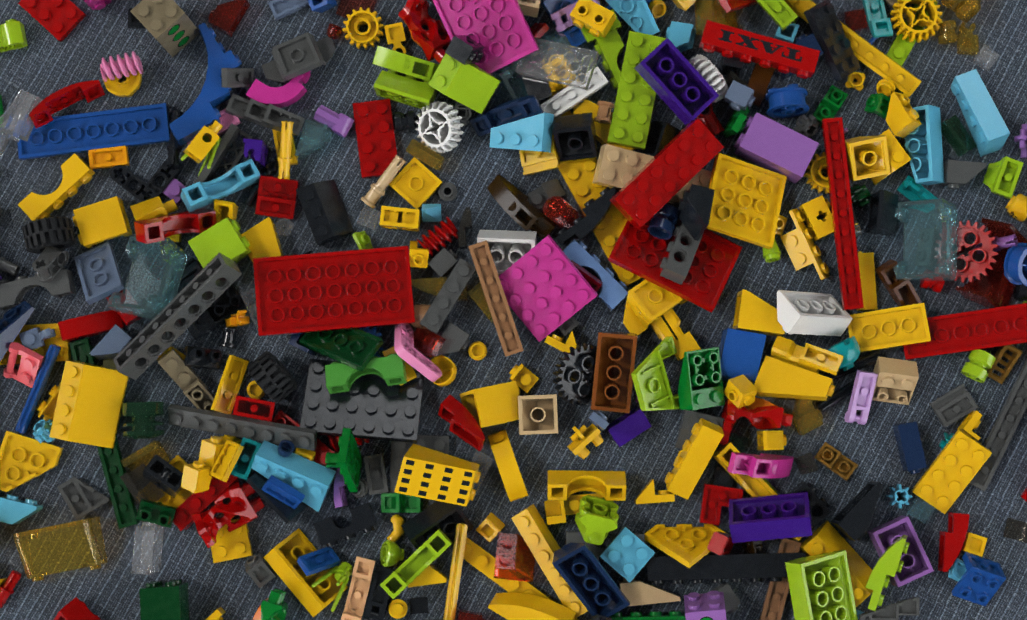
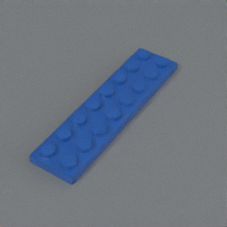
M166 103L52 117L53 121L37 129L32 120L15 122L20 160L83 153L93 149L125 145L131 147L169 142L170 122L168 105Z

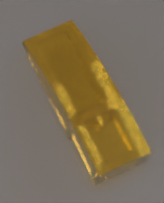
M447 277L411 279L414 288L436 297L446 282ZM467 286L457 301H468Z

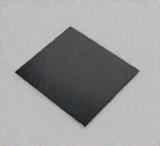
M427 597L410 598L411 614L428 613Z

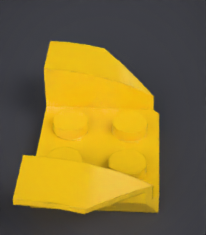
M645 279L628 291L623 324L629 333H635L638 336L648 329L649 324L676 305L684 304L687 300Z

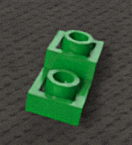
M831 85L813 113L820 126H822L823 119L834 118L848 96L847 93L834 85Z

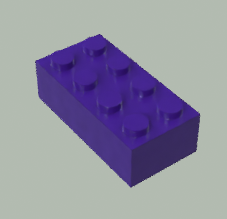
M668 38L634 68L685 125L692 122L719 96Z

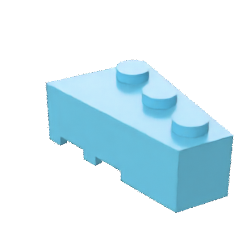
M544 112L491 128L489 147L551 153L554 114Z

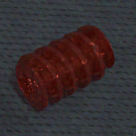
M560 196L550 197L543 206V212L546 217L562 228H571L574 225L573 221L579 218L578 211Z

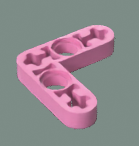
M397 324L394 327V349L397 355L430 381L435 382L442 376V372L436 364L414 348V331L410 324Z

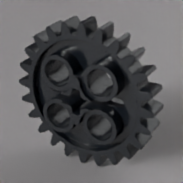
M583 343V346L577 344L576 349L570 347V353L564 351V359L558 358L561 364L555 365L558 371L553 372L557 376L553 382L558 384L555 389L559 391L558 395L563 400L579 406L582 403L588 405L589 400H592L597 346Z

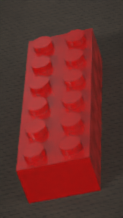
M697 118L674 137L610 201L635 228H641L711 161L724 146Z

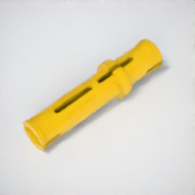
M281 121L280 157L277 160L279 161L278 178L290 179V165L293 162L291 149L294 122Z

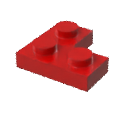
M704 484L699 522L719 525L722 506L729 507L730 499L743 498L744 489Z

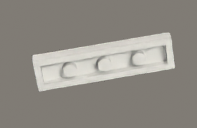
M597 66L540 106L544 112L554 114V117H559L609 84V82Z

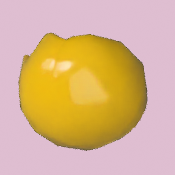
M439 355L430 360L442 372V376L433 382L435 385L444 387L456 379L457 367L450 358Z

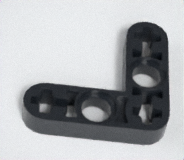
M166 159L147 184L122 165L113 166L110 170V177L143 202L147 199L141 193L143 190L148 194L152 193L151 196L153 198L157 196L161 198L164 194L162 192L173 178L176 179L182 171V164L179 162V167L176 170H170L166 166ZM116 171H122V174L127 177L126 181L121 177H117ZM162 172H167L169 175H171V177L169 178L166 174ZM159 177L166 179V183L162 187L156 185V180ZM134 180L139 182L137 190H131L129 187L130 183Z

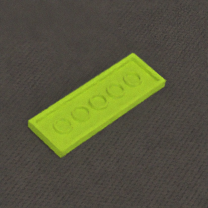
M629 31L607 143L645 150L656 92L634 68L666 38Z

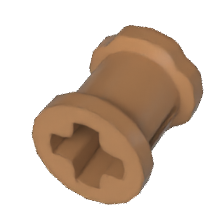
M598 101V113L594 120L598 123L611 124V110L615 104L607 101Z

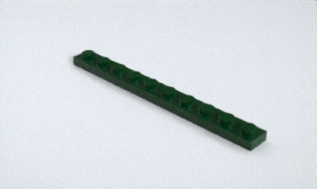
M90 338L69 343L74 361L97 365L95 357L89 354L93 350ZM116 436L114 448L97 446L118 527L122 529L138 524L140 521L136 519L137 510Z

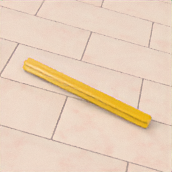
M464 523L456 525L443 620H455L468 525Z

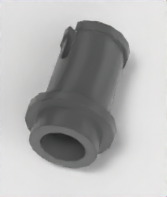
M3 256L0 257V270L15 277L19 272L20 266L5 260Z

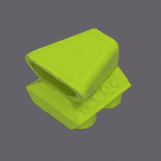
M591 495L583 496L580 499L579 513L575 515V522L586 543L602 545L610 531L618 528L619 515L617 512L619 506L614 501H606L603 498Z

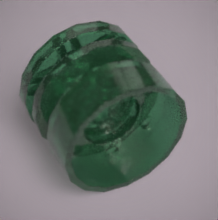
M164 402L122 403V416L131 418V422L122 424V427H132V431L123 432V437L150 439L165 435V430H156V426L164 425V422L155 421V417L164 415Z

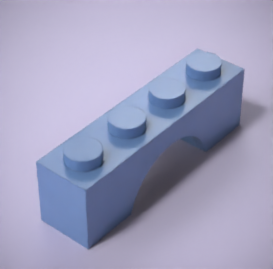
M574 239L563 252L570 261L573 260L582 268L593 271L599 280L603 282L598 298L612 311L627 296L628 287L622 281L617 282L613 278L614 273L607 267L604 269L599 264L601 262L600 259L586 251L587 247L580 240L577 242Z

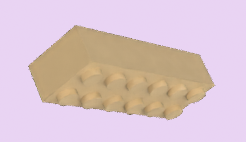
M604 144L600 148L592 183L620 190L654 156ZM701 169L668 203L678 205L680 199H683L685 190L688 191L692 184L709 188L712 171Z

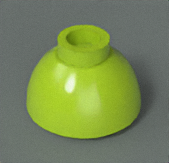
M391 540L383 542L380 551V561L383 567H391L399 560L402 561L404 559V549H400L398 544Z

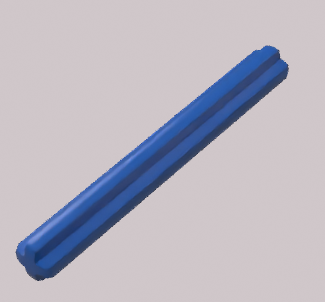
M51 344L48 348L16 425L15 431L18 433H26L61 350V347Z

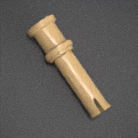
M396 154L378 181L370 185V190L364 197H361V200L374 209L376 207L375 204L381 196L385 195V189L406 161Z

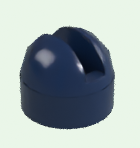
M283 440L278 445V454L282 457H289L295 447L291 441Z

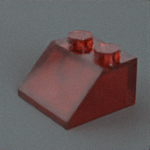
M498 532L494 578L533 582L535 557L523 537L518 534Z

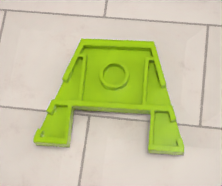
M673 336L665 337L631 373L641 411L680 409L678 393L672 395L663 362L664 359L677 353Z

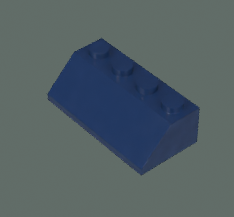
M569 543L554 552L552 564L592 616L602 614L609 617L630 605L629 600L585 543Z

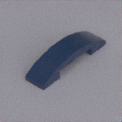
M531 95L493 107L473 117L470 122L477 135L482 136L490 133L493 127L524 117L527 118L541 114L544 111L536 96Z

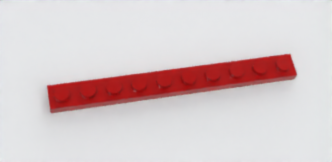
M842 117L827 118L822 120L842 309H863Z

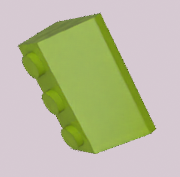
M390 69L388 71L382 70L373 86L377 96L419 109L434 103L437 90L428 85L430 81L424 80V82H420L413 76H400L398 72Z

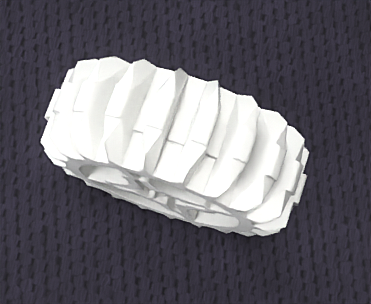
M701 54L693 56L689 59L690 64L719 95L712 103L721 101L728 91V85L723 75L707 57Z
M439 101L421 109L422 113L417 114L419 120L415 121L418 124L415 130L419 131L417 138L422 139L420 144L426 145L425 149L431 150L434 153H445V151H451L452 148L458 146L457 142L462 140L459 135L464 133L461 130L464 124L460 123L462 117L457 116L459 110H453V105Z

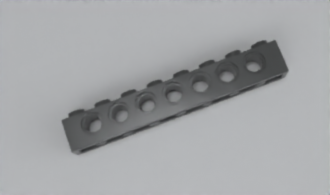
M219 252L113 359L118 372L134 380L143 374L242 275L236 262Z

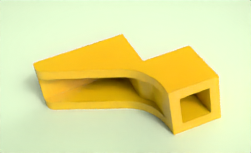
M225 434L224 436H211L208 439H203L199 460L184 465L181 488L193 493L208 491L212 479L209 473L226 440L228 439L238 444H241L242 440L236 438V436Z

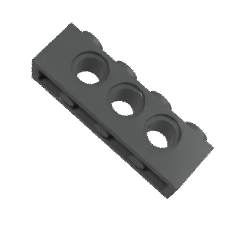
M682 222L680 226L677 225L672 234L675 236V239L669 242L666 252H669L667 258H663L660 264V268H662L660 276L680 285L688 274L702 238L701 236L699 241L694 240ZM674 257L679 258L681 262L676 261Z

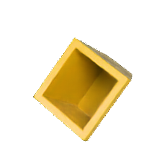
M742 289L737 293L732 329L774 337L785 334L782 325L777 321V308L747 290Z
M516 381L477 388L460 394L462 405L468 409L481 428L519 420L518 396H520V389Z

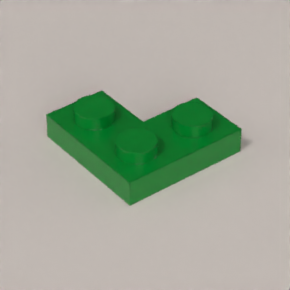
M748 106L745 111L741 109L740 111H733L721 135L728 138L736 135L738 132H742L746 125L744 121L750 111Z

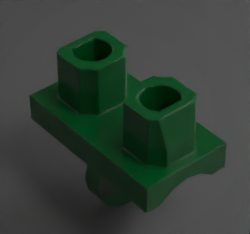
M142 499L136 519L171 528L177 508L164 505L162 502L156 503Z

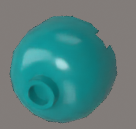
M855 336L849 337L828 349V351L844 356L839 368H843L844 371L854 367V362L860 355V347Z

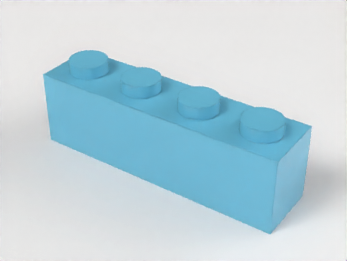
M932 105L914 107L913 109L918 112L919 120L922 124L904 138V146L911 158L909 162L915 183L927 186L945 183L940 108Z

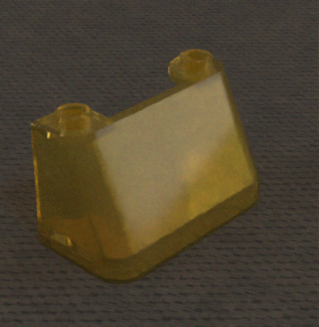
M100 517L13 534L27 579L32 578V582L44 580L45 575L89 567L90 570L102 568L101 564L107 563Z

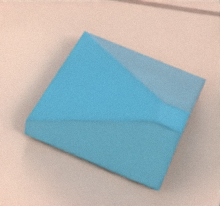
M422 204L423 222L442 221L441 204Z

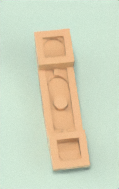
M356 556L341 620H362L375 568V560Z

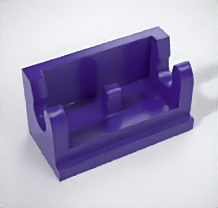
M243 138V143L245 144L244 156L248 158V152L250 151V159L254 163L258 161L261 164V168H267L269 147L263 140Z
M636 406L630 410V413H625L611 422L606 429L618 447H621L652 426L641 409Z

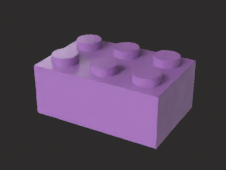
M899 516L867 531L879 558L895 540L902 535L908 536L906 542L910 544L907 554L902 553L901 560L904 561L901 573L897 572L895 577L889 576L892 585L900 587L934 571L908 516Z

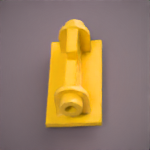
M60 384L58 386L54 385L49 392L51 396L48 400H43L38 406L39 418L41 415H44L43 419L45 421L53 420Z

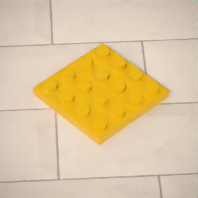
M718 153L715 156L709 188L715 191L707 229L767 249L773 248L787 176Z

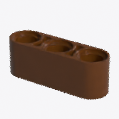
M758 63L755 64L747 87L754 90L753 96L756 97L752 105L760 107L775 68H763Z

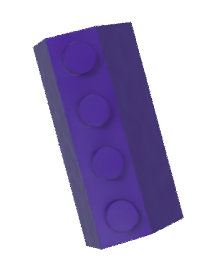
M808 492L730 499L729 528L732 543L812 536Z

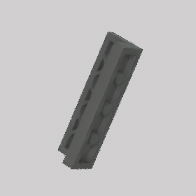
M231 123L220 141L211 168L207 169V162L195 183L211 181L213 177L216 179V171L225 167L227 173L234 166L238 165L244 156V146L237 147L236 139L239 135L247 139L254 138ZM235 151V161L227 163L226 155Z

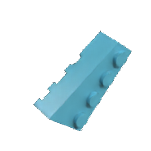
M974 69L955 76L951 90L957 98L980 157L1001 150L1010 131L979 73Z
M264 440L255 455L251 468L267 479L272 475L282 482L289 484L292 488L305 495L302 502L319 512L336 471L295 453H292L289 457H282L278 454L277 445Z

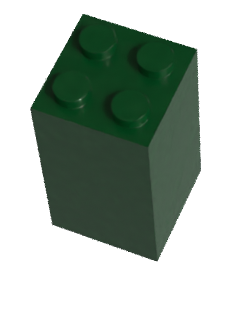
M182 579L170 580L165 582V584H162V581H151L146 583L145 587L139 589L141 620H190L188 582L182 583Z

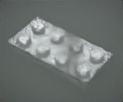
M534 37L539 50L518 61L515 70L517 74L588 90L599 53L590 49Z

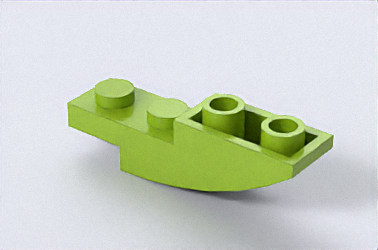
M378 45L372 64L426 81L431 80L439 64Z
M902 535L895 540L875 564L865 587L873 590L868 609L876 611L877 606H882L885 595L881 593L883 587H888L889 576L895 577L897 572L901 573L904 564L901 556L902 553L907 554L910 544L906 542L907 535Z

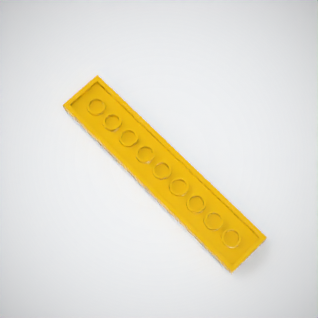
M569 110L561 116L572 115ZM596 157L560 161L558 159L560 164L558 170L581 212L586 217L582 210L585 208L584 204L592 198L594 200L598 199L601 196L600 192L607 188L592 183L598 160ZM613 204L605 218L593 231L607 259L627 222L624 215ZM609 261L619 281H622L626 286L642 278Z

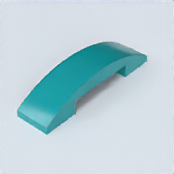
M862 0L872 36L874 38L893 36L891 20L887 18L884 1Z

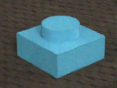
M956 558L948 573L949 578L958 582L967 571L962 560Z

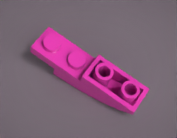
M732 452L727 471L732 474L749 475L752 478H784L790 476L794 457L766 453L756 455Z

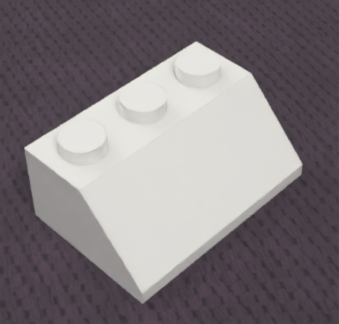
M479 230L477 243L487 240L497 272L502 274L537 245V232Z

